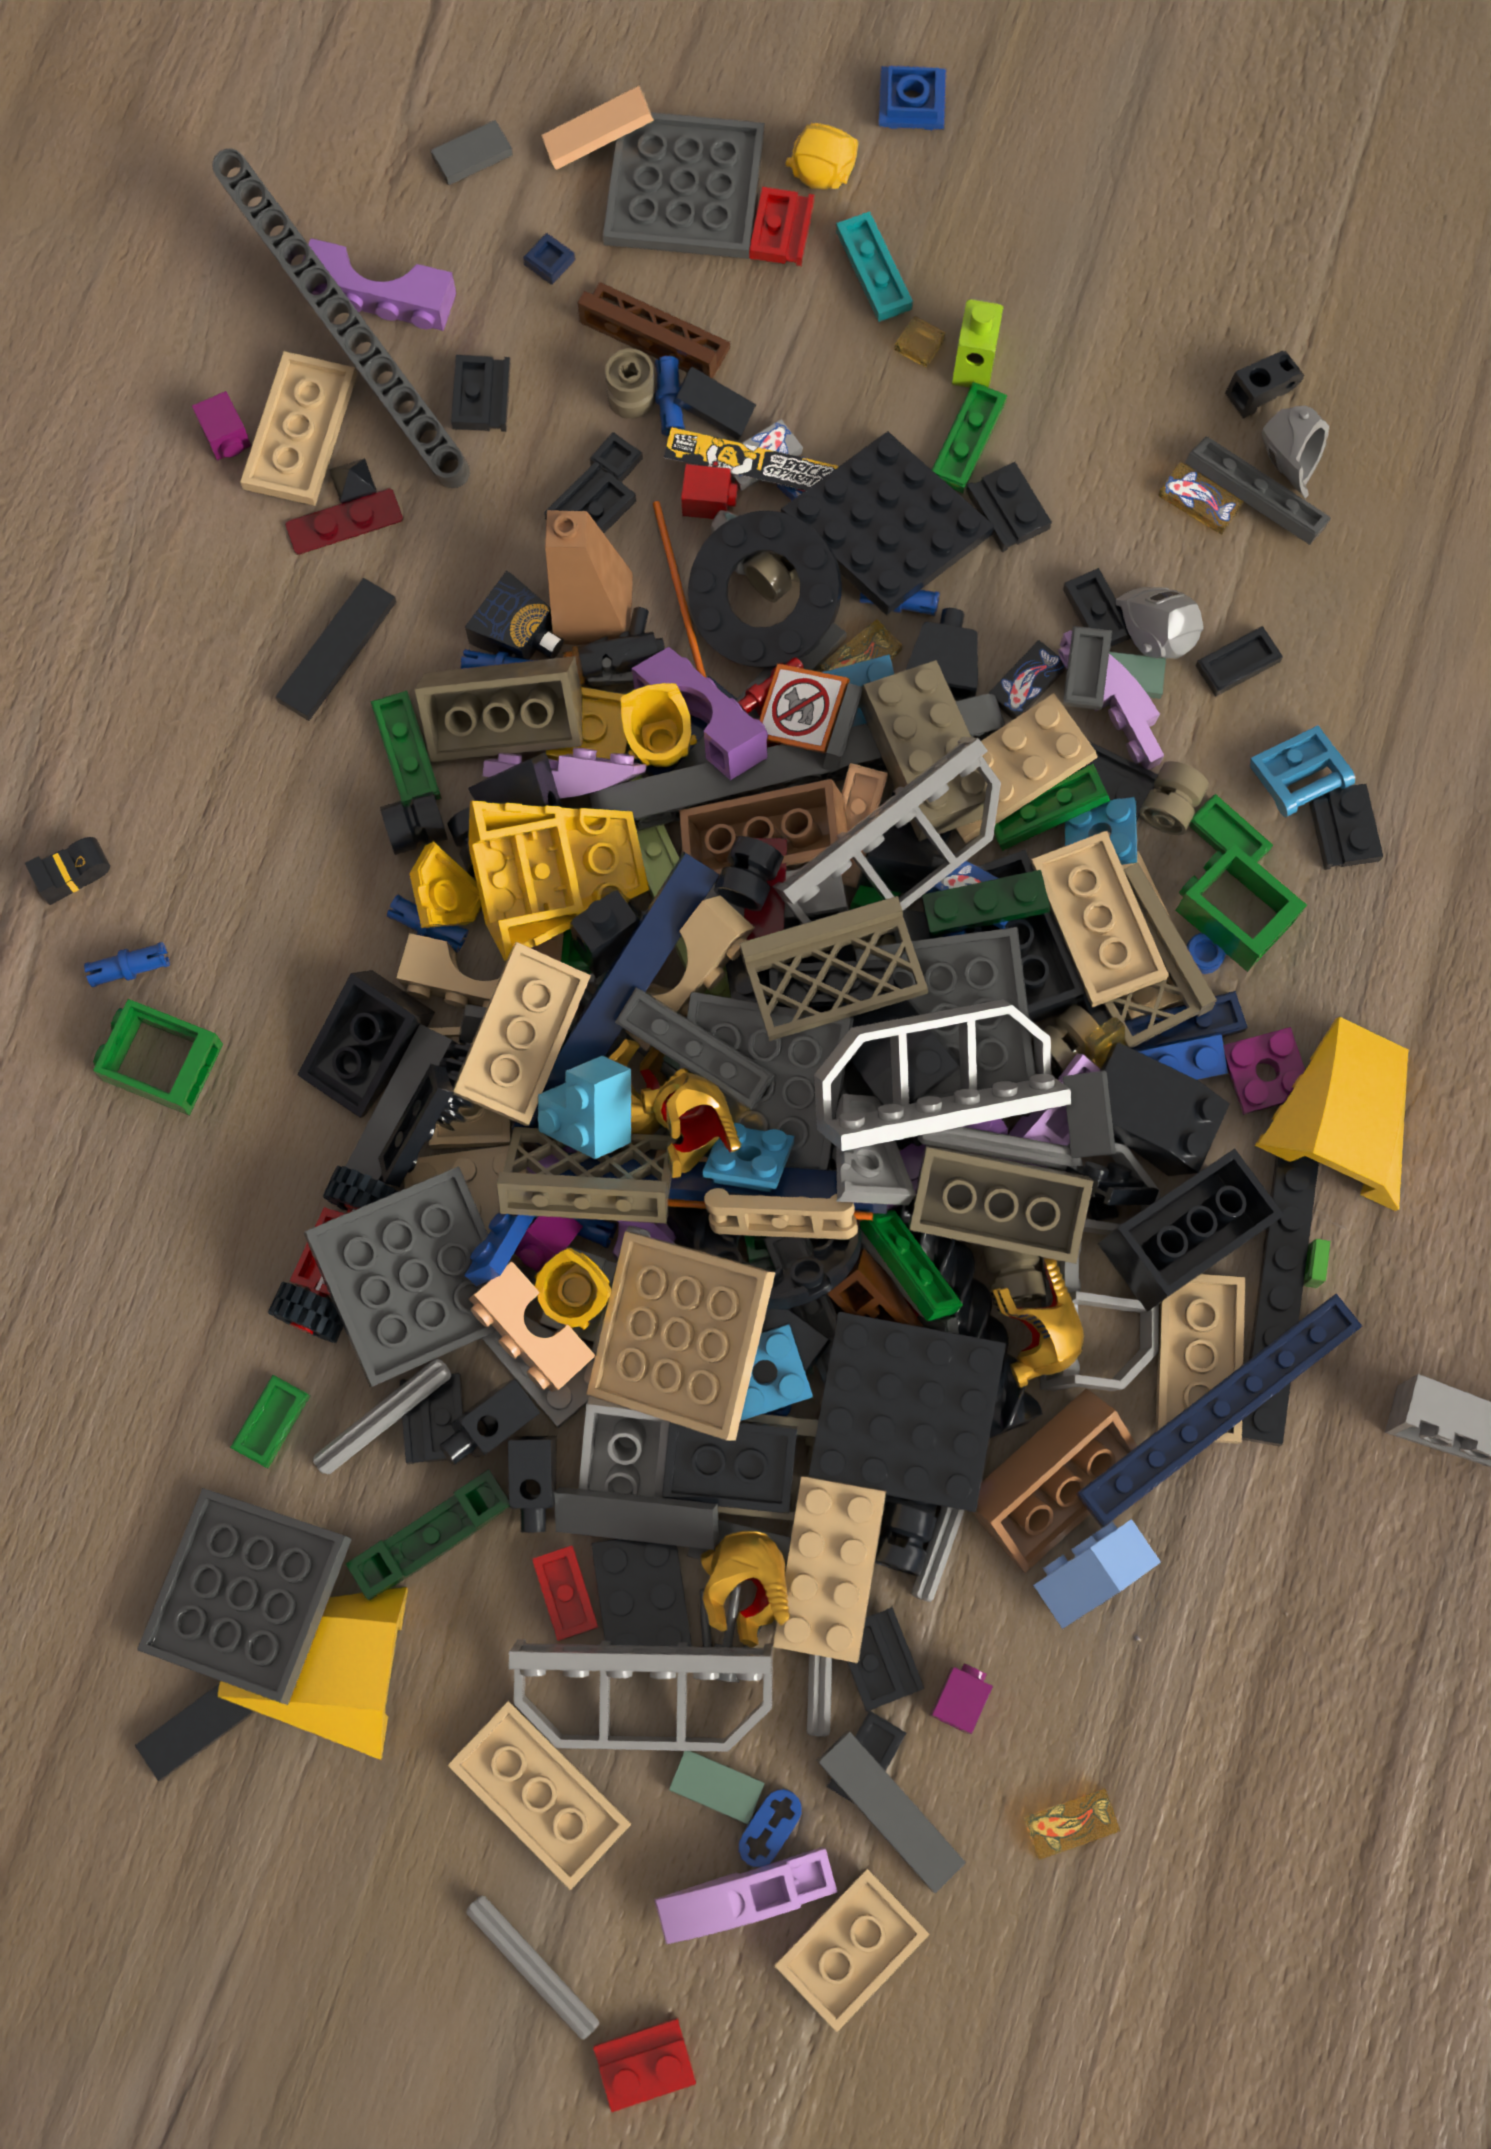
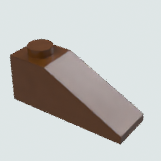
M864 1248L860 1250L858 1259L847 1277L827 1293L845 1313L923 1327L892 1278Z

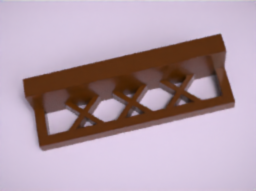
M599 282L593 294L584 291L577 302L579 322L654 358L659 359L664 356L676 357L679 361L678 369L687 372L692 366L713 379L730 350L729 341ZM605 297V298H607V299H609V300H612V301L616 302V303L618 304V306H616V305H614V304H612V303H610V302H607V301L603 300L602 298ZM641 314H642V315H644V316L650 318V321H648V320H646V319H644V318H642V317H640V316H638V315H641ZM670 330L679 331V332H681V333L683 334V336H681V335H679V334H677V333H674V332H672V331H670ZM703 345H709V346H711V347L717 349V352H715V351H713V350H711V349H709V348H707V347H705V346H703Z

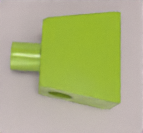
M972 299L966 300L952 385L970 388L972 383L976 382L989 387L1004 307L1001 304ZM970 353L980 354L982 361L980 363L970 362Z

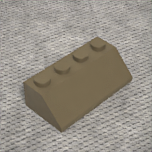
M575 656L424 673L415 687L430 762L492 756L499 753L512 754L582 746V691Z

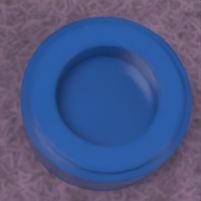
M1198 933L1189 940L1186 947L1201 973L1209 974L1221 966L1226 953L1217 944L1211 942L1212 940L1205 934Z

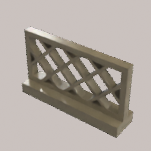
M1138 862L1125 868L1124 872L1174 986L1166 984L1167 979L1150 985V987L1159 989L1154 1009L1130 1002L1133 992L1128 994L1126 1000L1116 998L1103 1003L1122 1040L1129 1048H1133L1196 1015L1199 1017L1211 1011L1217 1000ZM1167 991L1180 995L1187 1009L1175 1015L1158 1010L1163 992ZM1115 1005L1124 1007L1122 1015H1120ZM1128 1009L1151 1015L1146 1030L1134 1036L1131 1035L1124 1022ZM1156 1017L1164 1019L1153 1026Z
M898 896L740 943L742 960L748 973L769 1041L928 994V987L903 918V910ZM898 931L902 943L895 955L875 946L881 935ZM871 938L869 943L864 941ZM852 944L865 950L856 967L836 958L841 947ZM832 950L829 955L826 954V953H824V952H827V951ZM904 952L906 954L908 962L901 959ZM870 954L890 962L882 979L862 971ZM813 956L825 962L816 979L796 970L802 959ZM792 962V964L790 965V967L787 966V965H785V964H787V963ZM831 965L851 974L842 991L822 983ZM896 966L913 974L916 985L899 989L887 982ZM774 968L785 973V976L775 991L760 984L757 972ZM792 977L811 986L802 1003L783 995ZM857 978L877 987L871 998L860 1001L848 995ZM817 990L837 998L831 1010L820 1013L808 1007ZM883 990L889 992L881 995ZM764 995H767L772 998L768 1006ZM778 1001L798 1010L791 1022L774 1027L771 1013ZM843 1002L849 1004V1005H846V1006L841 1007V1005L843 1004ZM804 1014L809 1016L801 1019Z
M514 1127L504 1171L499 1173L497 1181L500 1214L666 1223L668 1197L672 1174L668 1168V1147L671 1143L677 1144V1139H673L668 1135L631 1133V1143L621 1147L624 1150L623 1152L612 1158L606 1154L597 1158L601 1164L587 1171L579 1163L590 1158L589 1156L579 1151L569 1156L562 1150L567 1145L539 1132V1128ZM521 1143H539L542 1146L527 1153L521 1147ZM650 1149L666 1150V1153L653 1160L644 1154ZM551 1154L559 1160V1162L548 1168L543 1167L538 1162ZM634 1158L642 1166L628 1173L621 1165ZM529 1167L536 1174L518 1172ZM570 1169L577 1176H566L559 1174ZM612 1172L617 1178H601V1176ZM652 1174V1175H654L659 1181H654V1180H641V1179H643V1178L647 1177L648 1175Z

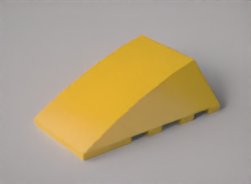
M470 801L469 851L485 924L504 961H507L516 942L532 948L571 929L570 922L573 918L588 909L592 902L601 900L612 891L619 890L629 899H632L649 890L632 811L589 808L572 809L559 806L543 807L515 803L499 804L486 803V801Z
M1338 1017L1334 1020L1311 1056V1062L1304 1073L1299 1075L1292 1088L1294 1089L1283 1105L1279 1106L1272 1117L1273 1122L1267 1131L1260 1136L1255 1146L1289 1162L1304 1156L1309 1157L1364 1183L1360 1195L1397 1211L1399 1210L1408 1049L1342 1017Z
M408 1587L388 1589L370 1600H367L363 1593L329 1597L288 1705L222 1681L219 1684L217 1697L382 1761L388 1722L385 1708L397 1630L402 1631Z

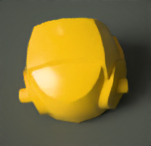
M811 123L806 125L795 141L792 158H787L786 166L792 168L795 178H799L802 183L811 189H837L843 183H847L848 177L854 168L858 141L848 135L847 132L820 123Z
M676 683L647 685L621 697L623 730L632 749L628 753L633 755L634 759L638 758L642 764L668 768L679 762L681 757L688 756L690 746L697 744L696 735H691V719L686 702Z
M572 1248L556 1254L534 1276L536 1279L535 1288L540 1292L537 1295L538 1302L544 1313L556 1322L568 1324L571 1328L579 1326L582 1330H585L590 1325L589 1320L602 1311L612 1292L609 1285L610 1281L599 1266L584 1253H579Z

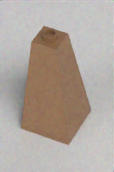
M547 510L545 551L553 633L564 639L563 644L585 645L606 636L609 640L619 638L622 633L629 631L631 624L632 571L587 511Z

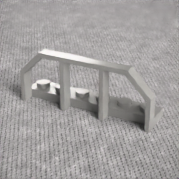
M962 737L957 741L959 745L908 785L894 790V796L847 833L842 831L836 836L838 840L783 883L777 882L772 886L801 925L811 922V920L796 901H799L800 904L807 902L820 891L818 884L828 876L834 879L846 872L852 866L851 858H853L883 900L894 897L861 853V850L864 853H868L879 846L885 840L882 834L893 825L899 828L914 819L945 861L899 898L902 910L911 905L993 840L1001 782L982 757L988 751L979 738ZM977 769L987 783L980 835L954 855L918 806L926 799L931 803L944 795L949 790L947 783L958 774L961 777H965Z
M1003 999L851 1028L814 1075L817 1130L841 1151L1071 1104V1089L1051 1075L1050 1036ZM1008 1014L1034 1036L1036 1075L1031 1076L1028 1081L1018 1083L1001 1081L994 1083L992 1088L977 1090L975 1020ZM959 1023L961 1090L956 1091L953 1096L943 1098L926 1096L917 1099V1103L909 1104L906 1033ZM890 1037L893 1104L882 1105L878 1108V1111L868 1113L845 1112L838 1119L832 1120L830 1087L832 1081L864 1041Z
M1115 1143L1116 1154H1108L1107 1156H1111L1116 1163L1132 1170L1131 1176L1144 1182L1143 1187L1158 1189L1127 1145ZM1074 1158L1072 1166H1083L1082 1159ZM1047 1167V1168H1049V1169H1054V1170H1059V1171L1065 1172V1169ZM1160 1190L1158 1192L1155 1202L1160 1199ZM1141 1205V1211L1150 1205ZM1086 1219L1083 1232L1109 1235L1122 1224ZM1079 1254L1076 1264L1057 1260V1266L1060 1268L1062 1279L1065 1281L1067 1292L1071 1296L1077 1313L1078 1304L1140 1313V1350L1112 1379L1079 1375L1080 1365L1077 1357L1076 1361L1062 1372L1052 1375H1041L1040 1389L1049 1391L1074 1387L1106 1391L1125 1389L1159 1352V1304L1147 1312L1139 1300L1080 1292ZM1042 1257V1275L1046 1290V1296L1042 1298V1307H1048L1052 1305L1053 1296Z
M517 1639L509 1651V1669H514V1705L555 1748L728 1752L772 1709L773 1644H764V1648L687 1647L688 1642H679L678 1646L611 1645V1641H602L600 1645L526 1644V1639ZM546 1670H563V1675L566 1677L589 1676V1671H600L599 1735H563L525 1696V1676L546 1675ZM633 1672H650L651 1678L671 1679L676 1677L677 1672L676 1737L610 1736V1678H629L633 1676ZM687 1673H693V1678L699 1680L718 1679L719 1673H737V1679L744 1681L763 1679V1701L725 1738L686 1737Z

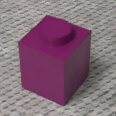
M227 391L192 405L199 425L217 461L225 457H234L240 454L243 449L251 446L244 425Z
M538 1216L527 1229L514 1254L526 1266L538 1273L550 1259L567 1248L583 1226L573 1218Z
M963 1664L961 1670L952 1667L930 1716L968 1735L972 1734L993 1688L992 1685L984 1682L987 1674L967 1664Z

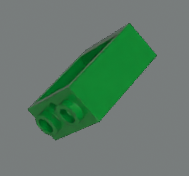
M1234 843L1224 855L1218 850L1203 867L1206 873L1200 879L1194 875L1179 891L1183 898L1175 911L1202 934L1211 939V942L1217 944L1224 950V953L1248 972L1295 923L1307 904ZM1225 870L1277 913L1254 939L1202 896Z
M127 999L124 1008H119L112 1019V1032L107 1043L102 1044L96 1051L93 1065L95 1066L93 1071L106 1083L190 1116L222 1049V1041L216 1033ZM141 1023L193 1042L170 1093L118 1073Z

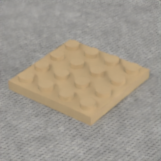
M625 1231L586 1395L727 1441L736 1440L775 1272L642 1234Z

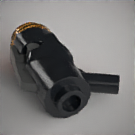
M643 607L634 608L630 629L622 633L619 638L609 640L606 636L585 645L572 646V651L563 652V657L575 656L580 685L589 684V686L594 687L633 683L632 668L665 649L662 637L655 639L653 631L644 633L649 613L647 609Z

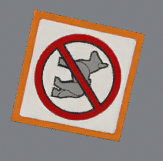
M777 664L759 719L767 730V741L826 754L850 679Z

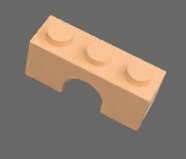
M510 1262L505 1267L501 1276L488 1281L469 1298L474 1304L471 1311L485 1327L488 1328L492 1325L502 1336L498 1340L500 1345L512 1358L516 1359L520 1356L530 1367L526 1373L536 1386L541 1390L547 1387L551 1392L559 1390L593 1359L595 1354L568 1324L559 1328L549 1338L537 1337L527 1329L524 1323L525 1308L540 1292L517 1266Z

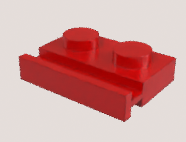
M762 186L749 249V258L785 264L786 261L795 262L796 266L802 267L814 206V194H809V197L799 196L798 192Z
M678 2017L593 2046L611 2113L696 2085L697 2083Z

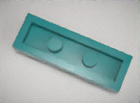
M869 211L836 223V234L878 322L912 310L913 300L871 212Z

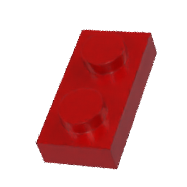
M573 1545L533 1558L532 1561L557 1641L559 1642L599 1628Z

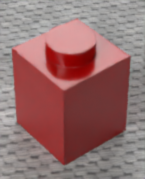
M686 464L681 497L682 516L714 519L720 510L728 511L729 506L736 507L738 484L731 483V468Z

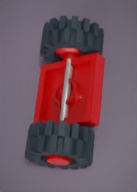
M337 1166L325 1189L323 1198L350 1213L399 1191L385 1185L380 1180L371 1178L372 1176L361 1174L359 1171L351 1170L348 1167ZM324 1207L315 1227L343 1216L345 1213ZM307 1243L289 1280L291 1283H281L268 1310V1314L305 1333L336 1343L344 1326L334 1303L326 1298L331 1296Z

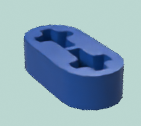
M778 1789L771 1792L743 1832L739 1841V1853L748 1865L753 1867L768 1865L776 1857L798 1823L802 1814V1806L799 1798L793 1792L786 1789ZM785 1797H788L792 1800L790 1809L794 1812V1815L790 1820L783 1817L774 1828L768 1824L775 1812L770 1806L771 1802L774 1799L781 1802ZM767 1828L772 1832L765 1844L770 1852L766 1857L759 1854L753 1859L748 1855L750 1846L746 1844V1841L750 1836L755 1839L759 1838L763 1830Z

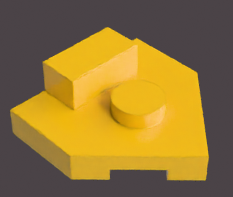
M434 841L425 845L409 873L421 928L460 926L474 922L482 907L476 880Z

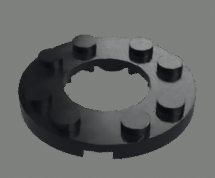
M777 511L749 512L722 524L707 538L697 553L688 584L691 614L696 627L705 641L727 659L754 668H775L777 664H786L794 657L801 659L813 651L820 644V640L826 634L831 624L835 622L842 596L839 565L826 540L815 529L799 518ZM773 551L785 556L794 565L800 579V596L794 610L784 621L771 627H753L742 622L733 612L728 600V582L737 565L745 557L756 552Z
M705 1209L695 1229L694 1250L754 1266V1264H749L742 1259V1255L738 1251L741 1235H724L713 1232L709 1223L710 1213ZM856 1219L858 1231L854 1237L844 1240L818 1238V1244L814 1247L811 1256L798 1259L791 1268L783 1270L782 1267H778L776 1271H771L775 1272L767 1310H788L792 1307L806 1304L822 1297L838 1286L850 1273L860 1253L862 1235L859 1220Z

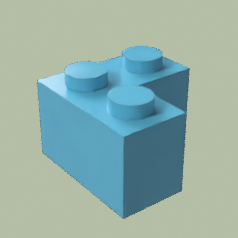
M600 1056L567 1070L566 1083L538 1094L539 1132L593 1159H597L630 1144L631 1069L605 1056Z

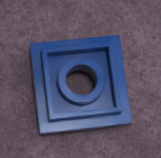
M881 66L879 127H888L890 129H944L946 69ZM908 91H916L920 93L921 96L917 98L907 97L904 93Z

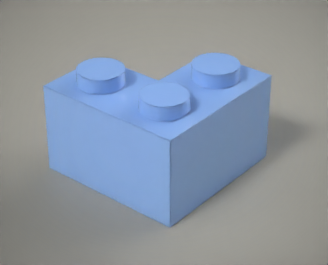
M1132 1519L1119 1528L1112 1521L1071 1550L1076 1557L1068 1561L1063 1554L1045 1566L1043 1570L1047 1576L1033 1586L1063 1629L1121 1592L1161 1563V1561Z

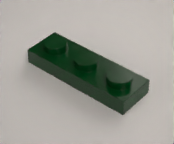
M1041 870L922 895L930 937L1050 912L1049 900Z

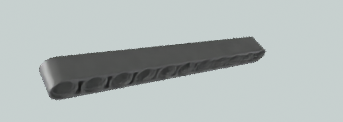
M232 148L218 152L212 162L215 176L434 475L446 487L458 488L464 485L469 478L470 467L457 445L247 160L238 150ZM240 168L236 176L227 177L231 169ZM262 197L258 205L248 206L253 198ZM284 226L280 234L269 236L274 227ZM306 255L301 264L291 265L294 257ZM327 284L326 290L319 295L312 294L317 285ZM339 314H349L348 319L344 323L334 324V320ZM363 342L371 343L367 352L363 354L355 353L359 344ZM393 372L388 382L384 384L377 383L381 373ZM406 401L415 402L410 412L398 413L402 403ZM428 430L436 431L437 434L433 441L429 443L420 442L424 432ZM457 460L459 462L455 471L451 473L442 472V467L447 461Z
M984 694L955 701L971 737L979 738L982 741L1005 726L995 695ZM866 723L852 727L839 770H836V772L823 769L825 753L780 744L768 747V758L732 780H729L714 765L707 762L610 786L592 793L589 801L592 809L632 811L636 830L639 831L680 821L679 810L832 779L833 782L846 779L850 763L879 771L887 768Z

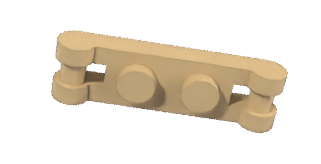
M714 1188L709 1190L704 1197L706 1209L710 1213V1227L716 1234L844 1240L854 1237L858 1231L857 1220L853 1215L855 1212L854 1202H837V1194L833 1195L830 1199L764 1195L749 1196L729 1195L722 1188Z

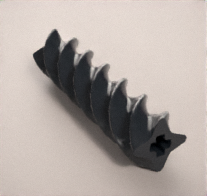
M913 1200L909 1205H901L894 1209L908 1229ZM909 1229L963 1304L956 1314L949 1315L957 1317L959 1334L1006 1343L989 1438L1025 1426L1031 1420L1043 1415L1038 1401L1025 1392V1386L1019 1388L1014 1379L1010 1364L1018 1360L1007 1353L1009 1346L1007 1329L998 1319L990 1315L992 1308L990 1291L982 1282L973 1277L975 1259L971 1250L956 1239Z

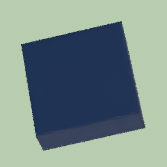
M547 232L523 257L524 265L551 285L575 261V253Z

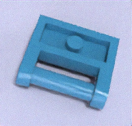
M1318 725L1252 757L1250 760V768L1275 800L1279 812L1284 817L1296 813L1297 807L1338 787L1345 789L1355 784V776L1352 769ZM1326 767L1332 772L1292 793L1287 789V786Z

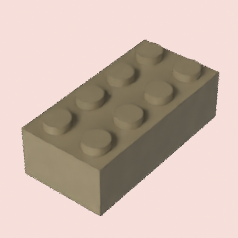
M937 660L863 685L859 706L896 789L908 785L959 745L957 743L959 739L971 737ZM977 769L965 777H961L958 774L947 783L949 790L944 795L931 803L926 799L918 806L938 834L982 819L987 783ZM910 820L918 840L927 839L915 820Z
M925 1145L915 1191L916 1196L913 1200L909 1220V1229L1076 1264L1094 1181L1088 1176L970 1152Z

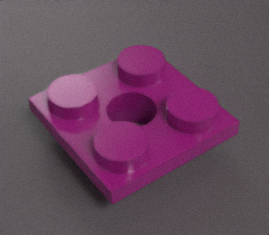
M1291 1027L1223 1045L1227 1068L1243 1115L1284 1104L1294 1089L1292 1088L1299 1075L1305 1071ZM1264 1063L1273 1067L1276 1073L1275 1080L1263 1081L1256 1073V1066Z

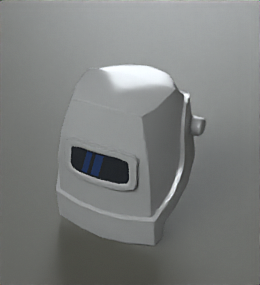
M1295 406L1289 409H1281L1269 420L1262 429L1261 434L1267 454L1280 474L1283 473L1304 498H1307L1309 493L1306 484L1322 457L1330 426L1314 409L1308 406Z
M1141 587L1128 591L1116 599V605L1122 607L1126 627L1134 644L1145 656L1178 659L1190 651L1200 638V633L1203 630L1201 612L1197 603L1184 593L1169 590V588Z

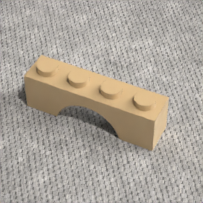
M721 895L703 900L680 929L688 956L687 968L682 980L675 988H666L651 983L646 992L687 1018L691 992L704 993L707 988L711 990L723 979L726 974L723 968L730 959L735 960L741 955L740 943L747 941L746 938L753 931L754 927ZM626 1030L645 1051L652 1048L651 1045Z
M409 933L396 977L407 989L406 993L413 997L429 999L430 995L444 998L445 1003L460 1008H465V1005H468V1003L487 1007L499 980L479 981L463 975L458 967L456 952L447 941Z

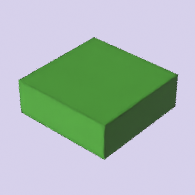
M1315 1239L1308 1245L1303 1286L1318 1288L1326 1281L1331 1241Z

